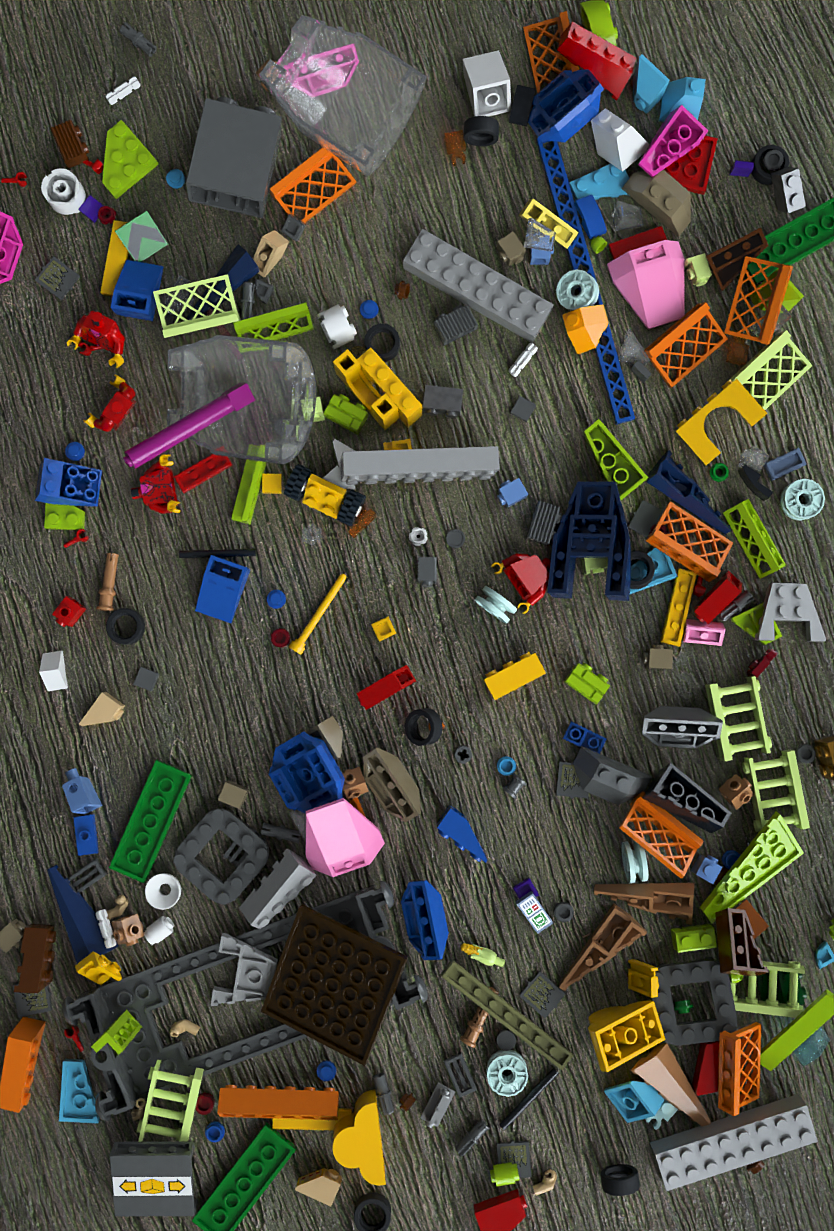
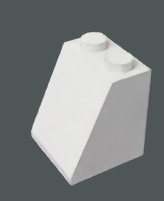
M499 50L462 59L464 78L474 116L489 117L510 112V78Z
M606 108L591 120L597 154L622 172L642 156L650 145L630 124Z

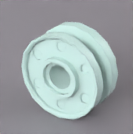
M583 270L569 271L558 282L556 289L557 299L563 307L570 311L594 306L599 296L598 283L595 278ZM581 287L580 294L575 296V290Z
M800 479L790 483L784 488L780 496L781 509L785 515L799 521L812 518L820 513L825 502L823 489L818 483L809 479ZM800 495H802L805 498V504L800 503Z
M485 586L482 591L487 598L484 599L477 596L475 601L491 615L507 624L510 619L504 612L508 611L514 614L517 611L516 607L496 591Z
M628 841L622 842L623 866L628 883H635L636 873H638L642 882L648 881L645 849L635 841L634 850L631 849Z
M499 1050L488 1060L486 1068L487 1079L494 1092L509 1097L517 1095L524 1089L528 1080L526 1062L519 1053L514 1050ZM506 1069L512 1071L509 1076L503 1075L502 1072Z

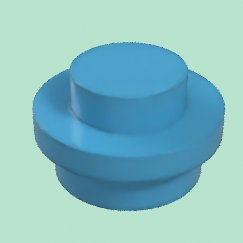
M179 169L170 170L166 176L168 185L176 189L181 188L185 183L184 173Z
M508 756L501 757L497 762L498 772L504 776L514 773L516 769L515 761Z

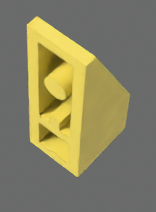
M529 199L519 214L529 224L545 235L551 236V239L568 249L578 234L575 229L535 199Z

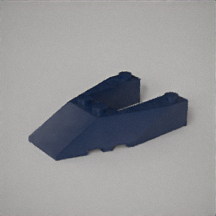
M577 482L568 502L569 506L565 515L560 520L561 524L557 533L553 536L547 593L553 598L572 599L576 558L608 559L605 596L609 600L629 601L631 585L630 536L617 483Z

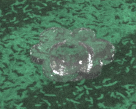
M313 523L302 530V541L304 543L309 542L313 546L316 542L319 543L323 539L321 535L322 529L317 528Z

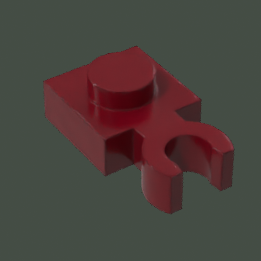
M768 649L760 659H755L749 664L748 668L750 669L746 673L749 676L758 678L778 653L773 649Z

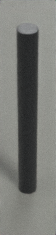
M256 549L179 551V558H210L211 555L216 557L256 556Z
M553 1068L499 1124L503 1130H506L559 1074L556 1068Z

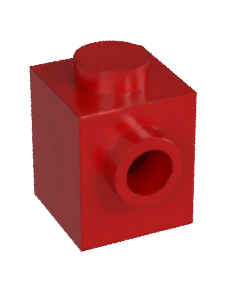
M66 596L52 615L56 617L55 621L61 626L73 627L86 608L72 597Z

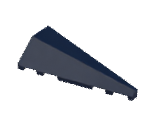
M238 244L215 277L228 274L233 292L260 272V269L248 252ZM225 279L217 281L214 289L222 294L227 288ZM208 287L201 297L205 298L210 290ZM212 290L207 300L216 306L222 296ZM199 299L194 308L198 310L203 300ZM205 302L200 312L207 315L215 308ZM191 310L186 319L192 320L196 312Z
M671 451L665 452L650 471L646 482L726 535L730 532V525H727L719 518L721 513L711 508L708 504L710 500L692 478H689L682 472L683 466L681 464L677 465L670 457L672 455Z
M54 865L48 868L50 881L77 964L93 951L103 955L119 946L117 941L116 946L111 948L105 947V938L102 937L98 924L100 922L96 919V913L79 892L75 893L69 885V879H64L57 870L58 866Z

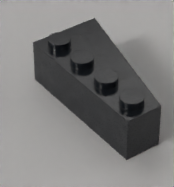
M672 763L659 770L642 797L709 833L723 828L731 815L728 809Z

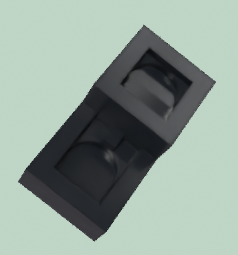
M517 85L509 123L527 127L535 88Z
M747 465L742 466L738 472L746 486L761 500L769 499L773 491L757 482L761 474Z

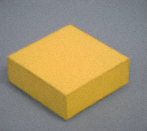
M262 474V493L282 494V474Z
M389 616L371 624L379 642L396 634Z

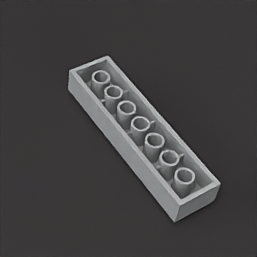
M424 229L421 230L403 260V269L531 343L534 342L554 305Z
M498 446L343 452L340 458L341 482H346V485H356L358 482L365 481V484H376L377 481H385L386 484L396 483V480L412 483L415 482V479H423V482H433L434 479L452 481L453 478L467 481L472 480V477H479V480H488L500 470Z
M796 1094L741 1112L736 1116H729L711 1122L710 1125L698 1126L649 1143L660 1178L666 1191L818 1142L808 1107L800 1095Z

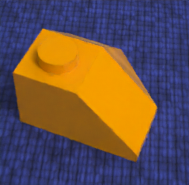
M603 304L578 308L562 315L567 334L577 354L596 348L603 331L606 330L609 324Z

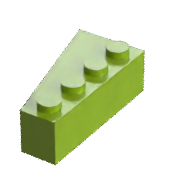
M600 419L584 431L583 435L605 481L617 483L621 500L648 479L647 475Z

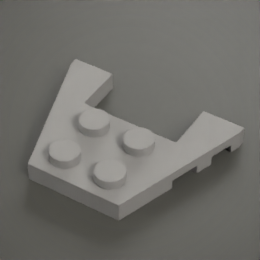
M768 584L763 604L764 611L759 619L758 624L760 627L755 635V640H775L774 621H793L806 623L807 642H825L826 637L807 584Z
M222 933L219 952L239 956L234 989L214 986L210 1006H218L221 1003L235 1004L236 1001L246 1000V1002L265 1000L276 971L278 959L227 933Z

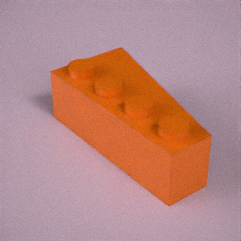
M22 1017L8 1036L0 1081V1109L19 1113L24 1105L27 1106L31 1096L29 1090L34 1078L33 1073L45 1021Z

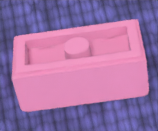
M686 619L683 642L722 646L725 634L724 624L721 622H710L707 624L705 621Z

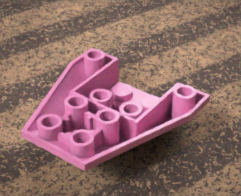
M663 240L634 249L607 264L612 283L648 330L678 321L685 315L684 256L678 241Z
M344 798L306 811L305 855L313 870L336 877L370 865L385 844L379 828Z

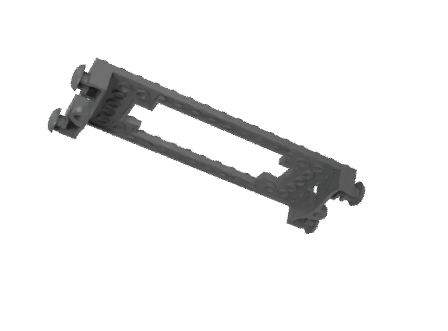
M380 881L381 888L377 889L374 884L311 908L395 950L391 940L384 936H377V933L389 929L383 905L387 904L390 909L394 904L392 890L385 881ZM296 914L271 922L261 929L255 928L234 937L256 949L288 939ZM220 942L128 975L120 981L115 980L85 991L74 1001L70 996H67L62 1003V1012L65 1020L70 1025H77L78 1018H80L82 1023H86L91 1039L101 1036L126 1010L142 1026L140 1031L119 1055L116 1054L114 1056L112 1048L108 1043L99 1050L106 1053V1060H100L94 1049L92 1048L91 1061L95 1067L102 1070L108 1087L106 1094L100 1091L95 1098L96 1112L103 1121H109L111 1114L114 1116L132 1109L139 1098L148 1097L151 1084L148 1076L150 1068L155 1067L157 1060H161L159 1071L190 1077V1075H194L197 1067L204 1069V1076L308 1036L282 1023L188 1058L183 1040L166 1046L163 1045L151 1011L169 1003L163 985L239 957L238 955L220 953ZM404 967L390 1006L394 1005L395 1009L398 1010L414 1004L419 999H422V1002L425 1003L428 999V991L421 976L414 974L415 982L410 983ZM157 1079L155 1088L167 1090L180 1084Z

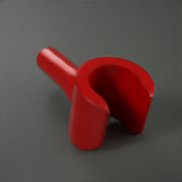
M99 159L94 163L88 160L83 162V164L91 167L97 174H100L104 169L103 163Z
M18 172L13 178H1V183H18L19 186L25 187L27 185L26 181H20V179L27 178L24 172Z
M84 342L78 344L81 348L86 347L85 351L79 352L85 356H89L92 351L104 349L97 345L89 346Z
M80 529L77 531L76 537L63 544V546L67 548L79 541L86 542L89 537L80 538V534L85 532L84 529Z
M698 576V581L693 589V594L701 597L706 591V588L701 585L703 578Z
M76 1025L72 1026L73 1035L68 1028L65 1029V1036L73 1039L80 1052L84 1051V1047L78 1037L79 1027Z

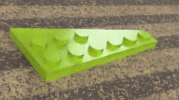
M776 811L700 906V909L711 924L716 921L715 912L733 908L804 854L781 814Z

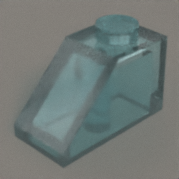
M822 1026L792 1052L795 1059L803 1067L820 1057L830 1041Z

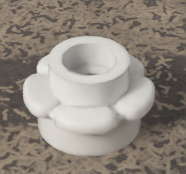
M419 527L413 528L409 534V540L415 546L425 544L428 539L426 530Z

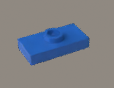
M95 814L73 817L78 856L99 853Z

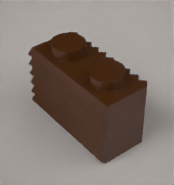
M68 120L50 128L68 168L77 166L85 160L89 161L87 154L90 151L87 144L80 139L83 134L78 125L75 126L72 120Z

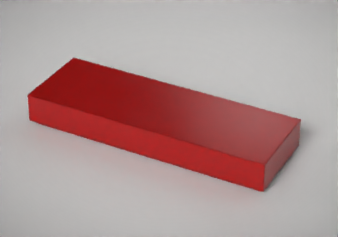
M659 226L610 243L608 248L612 259L615 260L628 251L667 240L663 227Z
M221 448L173 477L185 494L233 466L224 449Z

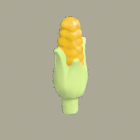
M466 943L460 946L461 951H464L471 958L485 965L493 966L495 964L503 967L505 964L504 959L497 957V954L488 948Z

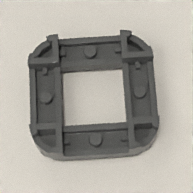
M217 808L207 813L179 845L173 861L177 870L208 898L216 903L225 905L234 901L269 860L270 851L266 839L259 836L237 817L234 811L226 808ZM219 829L248 853V856L225 883L196 859L200 851Z
M705 957L702 960L671 964L664 962L658 965V971H655V976L658 977L659 983L658 997L652 998V1001L655 1003L666 1039L664 1042L672 1045L719 1041L720 1032L727 1031L732 1033L736 1030L737 1015L728 974L720 973L719 961L713 959V957ZM709 981L716 1018L677 1023L670 986Z

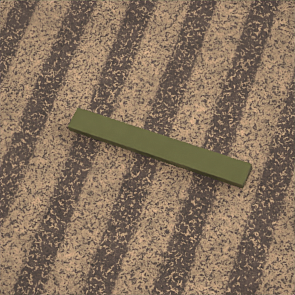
M451 959L440 974L447 982L559 1069L563 1070L574 1054L453 959Z

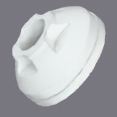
M168 873L153 876L145 888V896L149 904L154 908L162 910L173 907L181 895L179 881ZM162 884H168L171 887L170 894L164 895L161 893L160 887Z

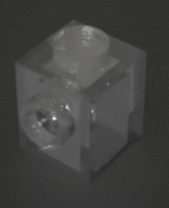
M753 445L749 449H744L739 457L741 460L737 466L741 468L747 465L754 471L760 472L770 455Z

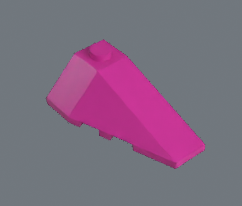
M680 105L670 112L660 126L638 165L653 177L698 146L708 130L684 106Z

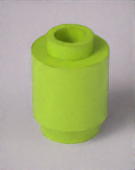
M517 1163L493 1165V1170H490L492 1183L496 1182V1187L515 1184V1181H520Z

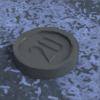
M453 529L448 532L446 542L451 548H460L465 542V535L462 531Z

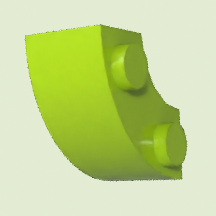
M589 0L580 3L581 21L585 29L616 46L618 31L616 27H613L609 3H605L604 0Z

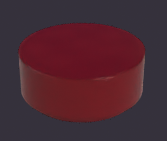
M279 628L272 632L271 642L274 646L283 648L290 643L291 637L287 630Z
M206 1092L199 1094L195 1110L202 1115L209 1114L215 1105L214 1097Z

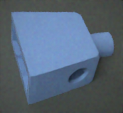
M76 768L65 773L68 782L64 783L62 787L72 813L86 815L103 806L89 778L79 776Z

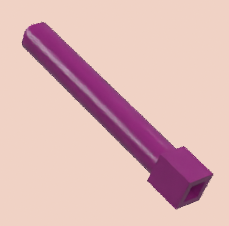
M238 383L221 393L220 397L124 452L125 457H123L126 465L129 468L133 467L136 469L231 412H237L254 402L255 398L248 384Z

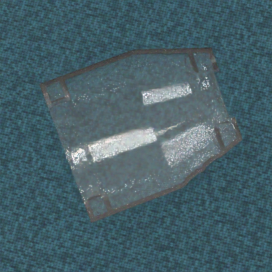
M301 15L291 29V44L278 62L275 63L270 59L259 74L260 80L300 133L366 176L371 175L381 165L397 142L419 101L427 76L364 34L357 31L356 34L347 32L340 26H338V29L327 26L324 21Z
M216 335L206 340H199L193 344H186L168 350V370L181 371V408L167 409V427L220 397L221 393L242 382L248 384L255 401L237 412L233 411L192 435L189 439L196 442V445L211 450L210 452L215 455L276 464L288 463L300 453L309 437L316 408L315 375L311 361L301 346L294 342Z

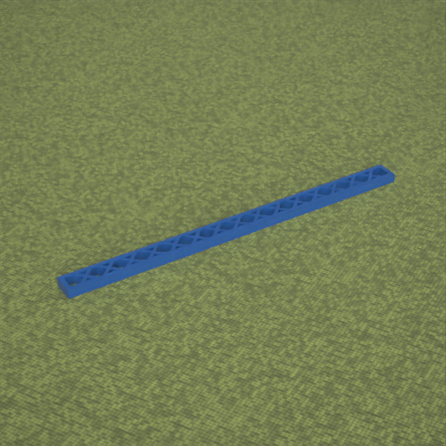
M537 138L536 143L557 217L578 232L576 240H573L567 249L572 270H578L581 264L587 267V273L596 280L558 143L552 141L553 148L551 151L543 148V143L551 141L545 140L541 142ZM550 159L558 163L556 169L548 165ZM555 176L563 180L561 187L553 183ZM560 194L568 198L566 204L558 201ZM565 211L573 216L571 222L563 218ZM575 246L583 251L581 257L573 254ZM581 287L577 288L579 294L581 292ZM600 291L596 302L597 305L603 304ZM608 324L606 330L601 335L608 340L606 347L598 343L594 349L615 424L618 425L633 421L635 416ZM605 353L612 356L613 361L611 365L603 361L602 357ZM610 371L617 374L618 379L616 383L608 379ZM615 389L623 393L621 401L613 397ZM620 407L628 411V417L619 418L618 410Z

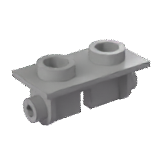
M439 1082L420 1117L426 1121L425 1124L430 1128L433 1125L439 1126L456 1092Z

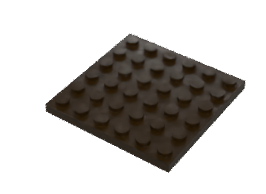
M302 904L299 906L261 1012L365 1066L368 1063L408 956Z

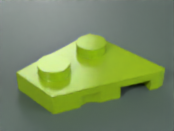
M46 503L45 529H84L85 511L74 505Z
M764 602L730 618L731 621L755 638L756 633L759 631L760 625L758 623L763 615ZM774 621V636L776 640L782 637V634ZM759 641V642H760L761 644H763V645H766V644H768V643H770V642H772V641Z

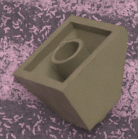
M333 716L306 732L312 737L324 740L335 760L341 757L343 731Z

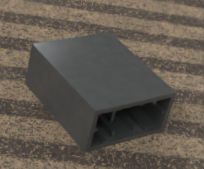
M219 97L217 100L206 98L186 181L188 200L263 218L281 140L282 116H277L272 109L265 106H257L254 110L241 107L235 100L228 97Z

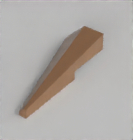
M695 883L595 884L594 895L604 894L610 896V900L616 901L620 899L626 901L629 906L654 914L657 912L669 915L670 919L675 920L678 917L686 920V924L692 925Z
M613 903L558 984L559 988L563 991L567 990V987L576 981H580L587 973L593 972L606 963L623 948L629 947L636 939L645 936L647 931L629 913Z
M667 1043L657 1044L647 1057L641 1058L631 1069L632 1073L639 1075L647 1085H651L659 1091L658 1094L675 1108L686 1113L690 1120L697 1122L702 1127L711 1124L708 1115Z

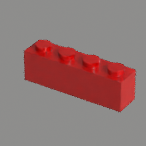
M573 21L562 33L557 51L575 66L579 65L583 70L589 69L604 90L607 89L612 93L611 97L616 101L618 100L632 75L636 57Z

